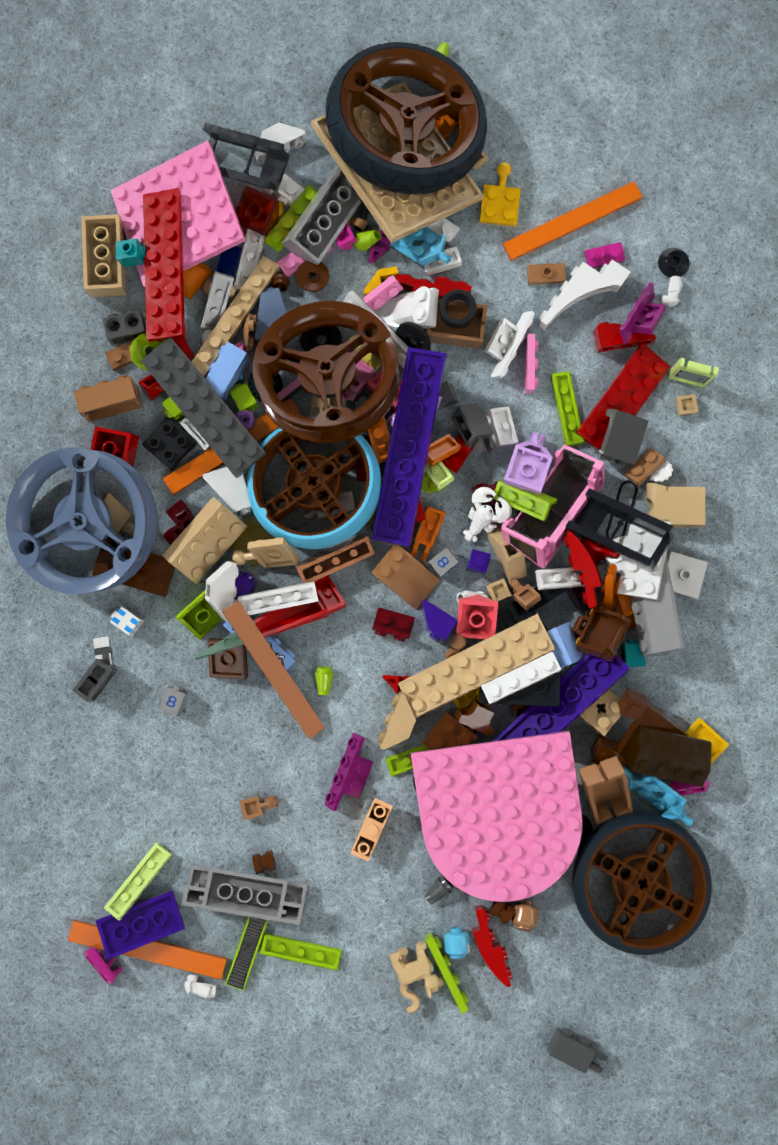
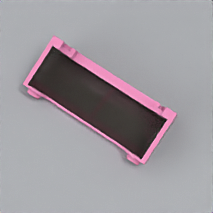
M563 445L560 450L556 451L553 457L555 465L546 476L541 491L557 499L556 504L551 505L547 519L542 521L521 511L515 520L513 518L506 520L501 528L503 539L543 569H545L565 541L564 536H567V532L570 531L565 527L570 520L575 523L588 501L585 494L588 489L600 492L605 485L604 462L567 445Z

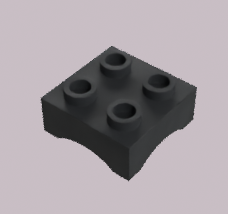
M166 417L146 438L142 445L167 468L173 471L182 459L197 445V442L169 417Z

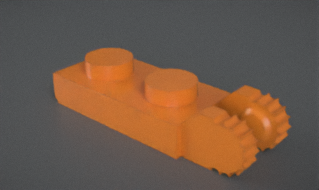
M430 506L427 507L425 513L427 520L422 521L414 540L415 544L411 552L413 557L417 554L419 544L424 545L426 549L421 556V561L425 562L430 548L432 549L446 512Z

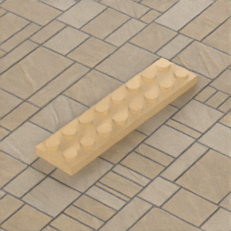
M536 614L398 684L402 693L405 694L416 719L556 649L539 615Z

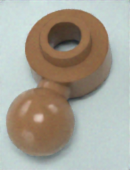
M456 634L451 638L452 648L446 651V659L463 651L462 648L466 645L464 636Z

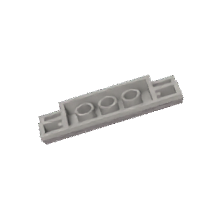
M191 865L181 905L300 925L308 885Z

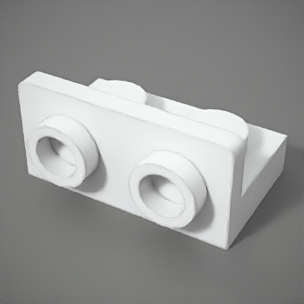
M285 173L278 192L263 188L269 195L274 194L283 206L287 205L289 207L293 205L305 190Z
M509 407L494 408L483 413L494 433L491 437L494 440L496 449L519 443Z

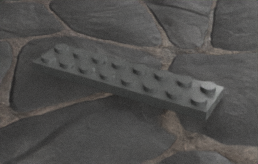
M167 338L141 360L143 365L235 478L241 476L267 454L172 338Z

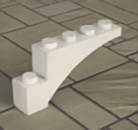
M611 260L609 265L605 263L599 272L582 262L580 267L575 266L570 274L572 276L570 281H565L560 288V291H562L560 295H555L549 304L551 308L548 311L544 310L539 317L541 321L539 327L545 331L558 315L582 299L609 291L617 293L629 276L630 271L614 260Z

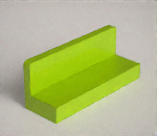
M504 479L498 480L495 489L496 496H493V499L499 501L498 498L502 497L510 503L511 507L542 521L547 519L551 505L557 502L556 498L542 492L540 495L504 484Z

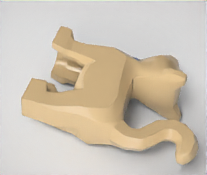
M425 941L416 944L417 959L408 961L406 957L408 954L407 947L389 954L392 966L398 976L400 992L403 997L412 1001V1005L406 1008L408 1013L416 1012L421 1004L417 994L408 990L409 984L424 979V988L429 998L432 997V993L438 991L444 985L443 978L438 977L434 973L433 964L425 952L427 948Z

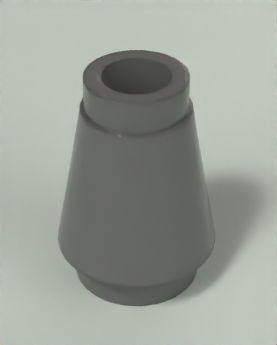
M444 876L438 877L425 894V898L430 904H434L452 893L451 890L454 886Z

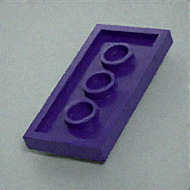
M173 890L131 906L120 921L112 914L96 920L107 960L185 929Z

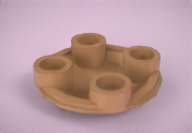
M249 313L243 329V338L248 352L254 350V345L257 344L254 334V327L257 325V315H252L251 313Z

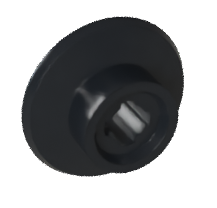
M668 248L660 254L658 266L660 271L669 278L673 276L682 277L687 273L690 261L683 250ZM672 259L678 260V264L672 263Z

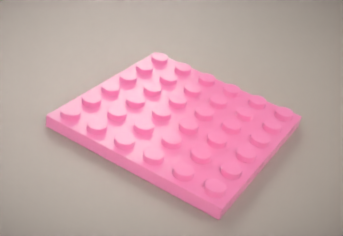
M208 140L111 190L117 211L123 220V228L127 240L137 238L143 245V194L175 188L181 191L183 271L246 241L214 151ZM138 265L137 269L145 288V265Z

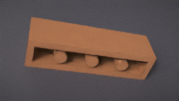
M363 533L302 560L295 566L302 582L307 583L321 579L375 553L368 536Z

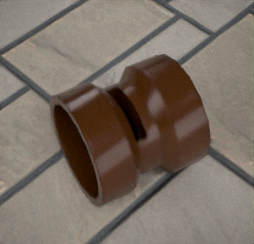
M272 850L266 851L262 856L259 853L252 855L256 874L263 873L264 869L269 871L276 870V862Z
M494 901L489 909V914L497 916L506 925L516 910L511 904L508 905L505 902Z

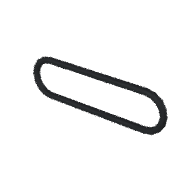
M627 480L621 483L617 493L616 500H619L623 485L626 483H631L635 487V493L630 506L633 508L638 493V487L630 480ZM611 515L610 520H609V523H608V526H607V530H606V537H607V538H610V537H609V530H610V526H611V523H612V520H613V515ZM628 522L625 523L622 536H625Z

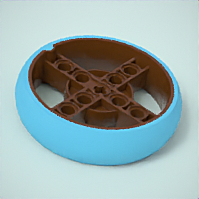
M280 428L276 429L260 445L267 454L250 467L248 472V498L259 523L273 537H284L289 545L303 549L331 547L355 535L370 519L380 495V467L369 443L362 435L344 440L348 445L330 458L317 454L305 456L295 442L299 438L286 433ZM281 451L291 465L286 475V489L265 503L263 493L264 478L270 463ZM291 451H297L294 456H289ZM343 458H350L347 463H341ZM363 462L366 472L364 494L358 507L349 516L337 500L342 489V476ZM302 465H307L306 470L299 471ZM328 469H334L332 474H325ZM314 480L317 483L315 486H313L311 483ZM297 491H302L301 496L294 497ZM324 494L329 495L326 501H320ZM281 502H286V506L284 508H278ZM300 507L309 511L323 510L335 527L321 532L305 533L291 530L280 524L279 521ZM333 510H340L337 516H331Z

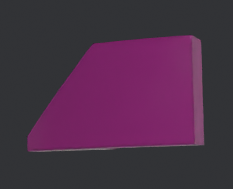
M379 230L381 240L370 248L369 264L377 261L390 249V241L383 230Z

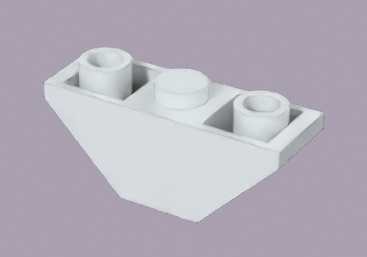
M277 123L263 130L260 138L284 144V150L287 153L293 148L302 147L307 142L306 133L303 129L282 123ZM256 151L255 159L257 165H264L267 154Z
M232 561L225 562L206 579L205 600L227 622L228 620L222 611L233 604L237 594L235 578L238 577L239 573L237 564Z

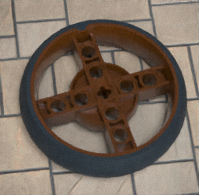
M629 813L604 822L584 841L577 854L573 868L572 885L574 899L585 924L600 940L626 953L654 955L681 945L699 928L708 911L712 893V881L707 859L701 847L690 833L674 821L660 815ZM636 828L657 830L645 853L631 854L620 860L601 849L608 840L621 832ZM663 843L664 850L658 853L657 846ZM677 843L685 851L692 866L694 887L691 901L671 890V877L665 866ZM606 858L611 859L609 867H603V861ZM650 861L655 862V867L652 870L647 869ZM591 865L612 876L613 892L618 902L606 924L598 916L590 900L588 881ZM628 868V875L621 877V870ZM640 879L645 882L643 886L638 884ZM658 889H662L661 897L656 898L655 892ZM635 896L636 902L633 905H629V898ZM679 899V906L673 908L674 900ZM663 906L681 917L675 925L658 935L642 938L627 936L639 913H651ZM626 914V920L621 923L618 922L619 916Z

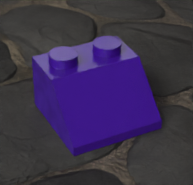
M424 599L421 607L426 630L430 633L429 637L436 642H440V640L444 642L458 620Z

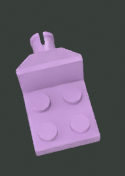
M534 432L531 434L530 442L526 441L516 444L503 483L540 496L553 457L546 447H543L546 437L541 434L537 441L539 433Z

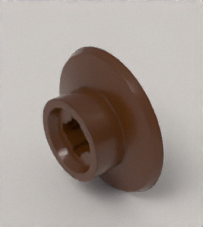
M305 261L296 271L297 283L305 291H320L329 281V270L322 262L316 265ZM310 276H316V279H310Z

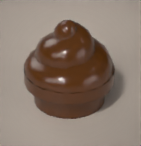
M281 272L275 274L271 279L272 287L279 288L280 292L286 291L290 285L289 277Z

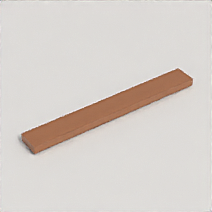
M238 600L224 609L222 613L307 738L310 739L325 728L240 601Z

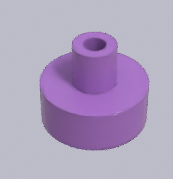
M242 410L237 413L236 417L247 430L253 428L255 417L250 411Z

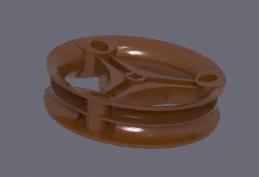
M319 301L299 306L285 313L266 330L255 350L253 378L266 413L280 429L305 441L333 443L361 435L374 427L387 414L398 392L399 367L394 340L387 327L379 318L368 310L351 303ZM338 326L359 332L353 338L338 346L321 345L308 352L284 348L296 336L319 327ZM368 353L380 356L382 360V377L373 395L363 405L353 411L342 407V394L349 389L356 376L355 365ZM280 370L297 375L301 386L306 392L321 398L325 410L320 412L316 418L303 416L290 410L277 397L273 388L272 377L278 374ZM336 396L338 407L329 408L327 398Z

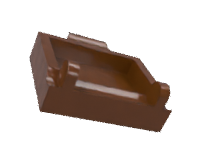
M594 607L589 613L590 617L579 616L572 631L580 637H578L575 645L580 652L613 662L630 626V618L610 610ZM584 622H586V625H585L583 631H581V628H582Z

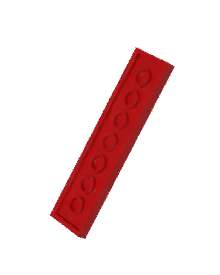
M175 188L143 194L144 245L146 247V257H144L146 336L149 342L185 337L181 191Z

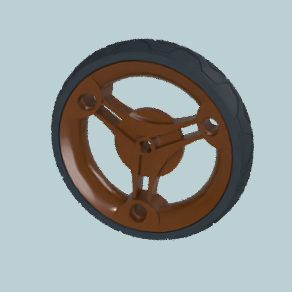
M388 42L366 48L350 58L338 70L326 98L328 133L341 158L361 178L391 192L418 195L447 188L462 179L472 169L484 148L487 134V118L478 88L470 76L456 62L429 47L406 42ZM384 77H407L424 82L440 93L428 97H419L407 92L394 94L371 82ZM363 104L379 116L382 129L389 137L395 140L398 153L389 156L367 141L355 121L354 108ZM448 115L459 123L458 138L454 146L447 153L436 159L428 160L425 156L417 153V144L426 140L431 135L435 120ZM405 144H410V151H405Z

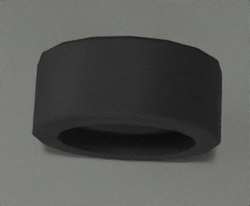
M456 289L444 295L441 300L439 313L445 325L461 329L471 324L476 314L477 305L470 293L465 290ZM461 299L468 304L469 313L464 319H453L448 315L447 305L451 300Z

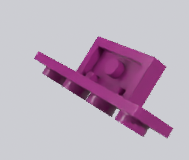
M649 282L646 289L642 291L641 297L635 302L633 310L629 312L625 323L620 327V335L625 344L628 343L634 332L653 334L666 312L665 304L652 303L655 298L653 283Z
M353 733L348 740L347 749L340 760V766L333 778L331 789L326 795L324 805L332 811L337 810L343 793L356 798L360 797L373 765V761L358 756L365 738L356 733Z

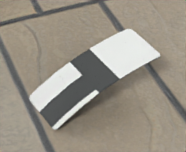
M108 636L93 639L95 658L103 659L109 665H112Z

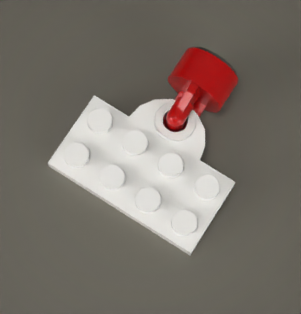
M630 524L628 536H620L613 539V541L651 558L662 540L661 537ZM585 537L581 538L597 565L603 560L607 562L608 566L610 564L617 566V573L621 574L618 594L658 600L667 549L655 569L651 570Z

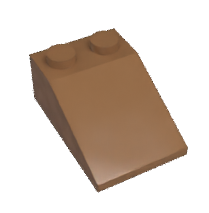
M398 544L392 546L371 572L376 579L415 610L418 609L440 581Z

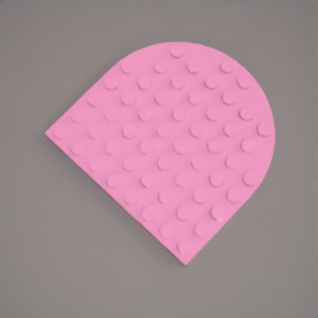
M569 731L411 753L424 842L437 869L454 886L463 892L484 900L498 902L517 901L544 891L565 873L577 853L582 833L581 805Z

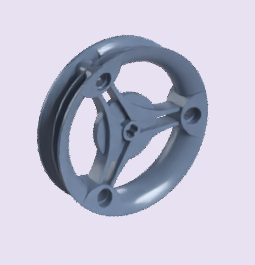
M64 448L52 451L38 458L20 475L8 500L6 529L13 554L22 568L33 579L45 587L58 592L86 594L105 591L119 586L141 569L154 546L157 533V511L153 495L146 481L129 463L103 451L85 448ZM85 458H86V461H87L86 467L83 466V462H84V459H85ZM66 467L73 470L71 492L57 505L53 516V523L39 533L32 531L31 510L41 486L59 470ZM102 469L117 478L131 499L135 515V528L132 539L126 540L112 528L110 511L105 502L96 494L95 475L96 472ZM83 473H86L85 492H82ZM55 532L58 538L46 543L44 537ZM109 536L120 545L115 548L106 542L105 539ZM60 544H65L74 550H90L99 546L114 555V567L96 576H70L55 569L47 562L48 550ZM128 549L131 551L130 559L127 557Z

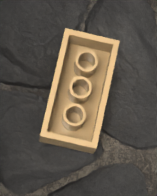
M119 214L81 216L85 292L89 297L127 295L126 268L116 260V242L125 240L123 220Z
M212 497L162 556L197 585L247 528V525L221 502Z

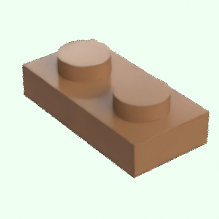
M133 340L105 352L113 371L132 363L130 346Z
M650 448L624 475L639 487L665 462V457Z

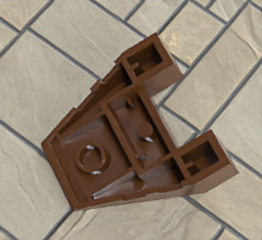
M627 687L618 702L620 714L633 719L620 743L599 734L590 749L592 762L600 765L599 762L617 756L621 766L629 769L624 756L639 725L688 736V734L672 719H669L660 708L650 702L649 698Z

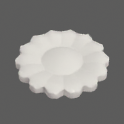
M665 461L649 477L650 480L656 483L668 480L672 476V464L669 461Z

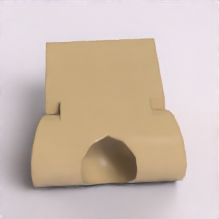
M647 483L646 500L649 508L651 507L648 515L661 521L671 522L674 528L700 529L705 526V487H666L656 483Z

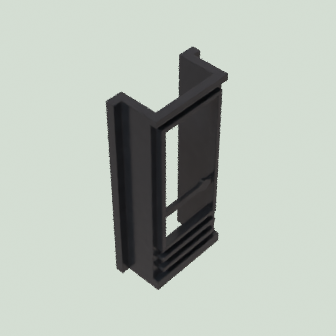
M205 123L203 130L210 136L209 142L213 151H215L218 141L252 150L243 173L219 166L222 176L278 192L290 157L284 150V144ZM255 151L267 154L260 177L248 175Z
M589 488L585 494L588 502L575 523L569 520L565 527L578 535L654 570L673 539V525ZM607 514L621 519L618 521V525L610 538L596 533ZM624 521L662 538L651 558L613 541L620 527L624 525Z

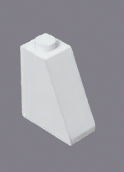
M227 467L203 474L204 480L236 514L244 516L251 513L252 508L248 498L244 474L235 478Z

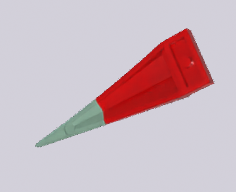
M329 575L315 581L318 595L317 602L268 611L253 620L263 637L265 638L326 618L329 614L345 608L346 603ZM234 632L197 654L195 660L244 644L237 633Z

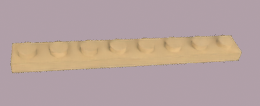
M262 257L192 360L194 366L205 379L209 374L210 365L216 362L219 357L218 352L223 345L225 346L227 342H231L260 299L261 293L266 290L272 277L280 269V265L269 258Z

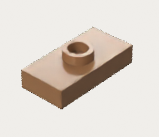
M565 263L527 265L528 285L564 283L566 281Z

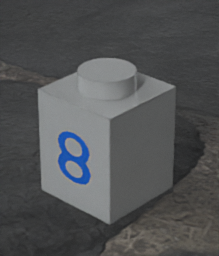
M445 548L432 558L428 565L441 578L458 564L456 560L458 556L452 549L448 550Z
M178 685L167 687L158 709L179 716L188 696V693L184 692L185 688Z

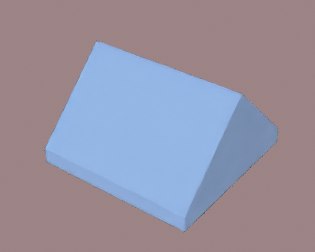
M569 622L547 631L556 649L553 653L561 668L571 665L584 657L583 652L577 650L575 645L577 639Z

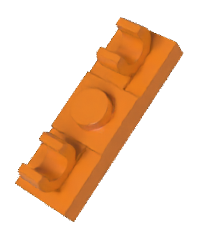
M383 417L374 427L368 430L371 446L379 464L386 463L390 445L385 417Z

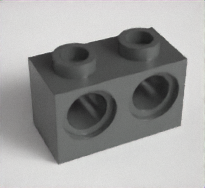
M130 309L123 314L114 313L106 318H102L107 340L111 345L131 341L139 335L146 333L144 317L140 310ZM133 321H138L136 326H130ZM120 325L117 331H112L114 326Z
M96 659L72 691L85 701L94 702L117 670L103 659Z

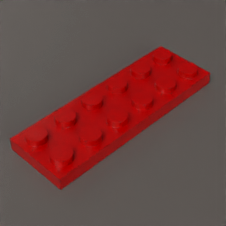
M644 343L640 344L575 433L594 449L600 450L610 421V417L605 416L607 409H615L635 416L671 366Z

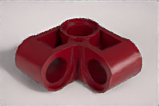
M181 499L166 511L176 524L163 534V537L170 546L185 530L187 524L195 518L191 510Z

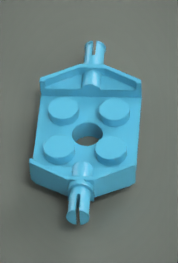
M428 227L420 229L393 243L390 242L393 248L421 266H425L435 260L438 261L439 259L449 264L452 259L451 256L443 251L446 243L445 234L443 233L440 236ZM416 242L423 243L421 246H414Z
M625 766L623 767L626 778L629 781V793L631 790H634L640 797L652 804L655 809L662 812L660 816L670 820L678 819L688 827L691 826L693 819L684 814L686 799L658 777L632 773Z

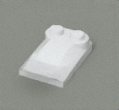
M422 286L414 292L396 295L374 313L394 333L397 327L404 322H413L423 329L436 327L439 290Z

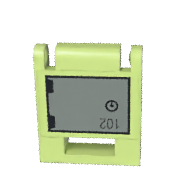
M680 358L670 369L668 379L704 388L717 376L719 367L711 369V366L693 361H688L686 366H684L685 359Z

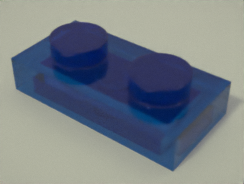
M237 246L221 253L216 271L233 276V285L242 254V247Z

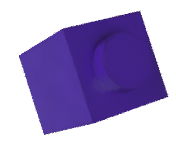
M472 549L466 570L485 575L491 554Z

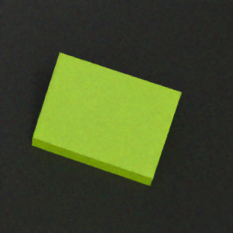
M205 591L176 616L199 640L223 620L205 600Z

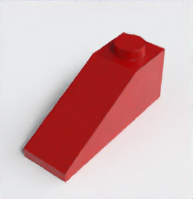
M602 322L593 331L597 353L637 347L642 343L649 345L653 344L656 340V335L634 332L628 343L625 344L620 335L621 324L617 323L609 324V322Z

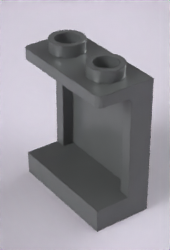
M607 409L605 416L610 417V421L601 449H595L594 453L599 454L600 459L611 461V458L615 459V463L622 466H627V463L635 465L649 420L619 410Z

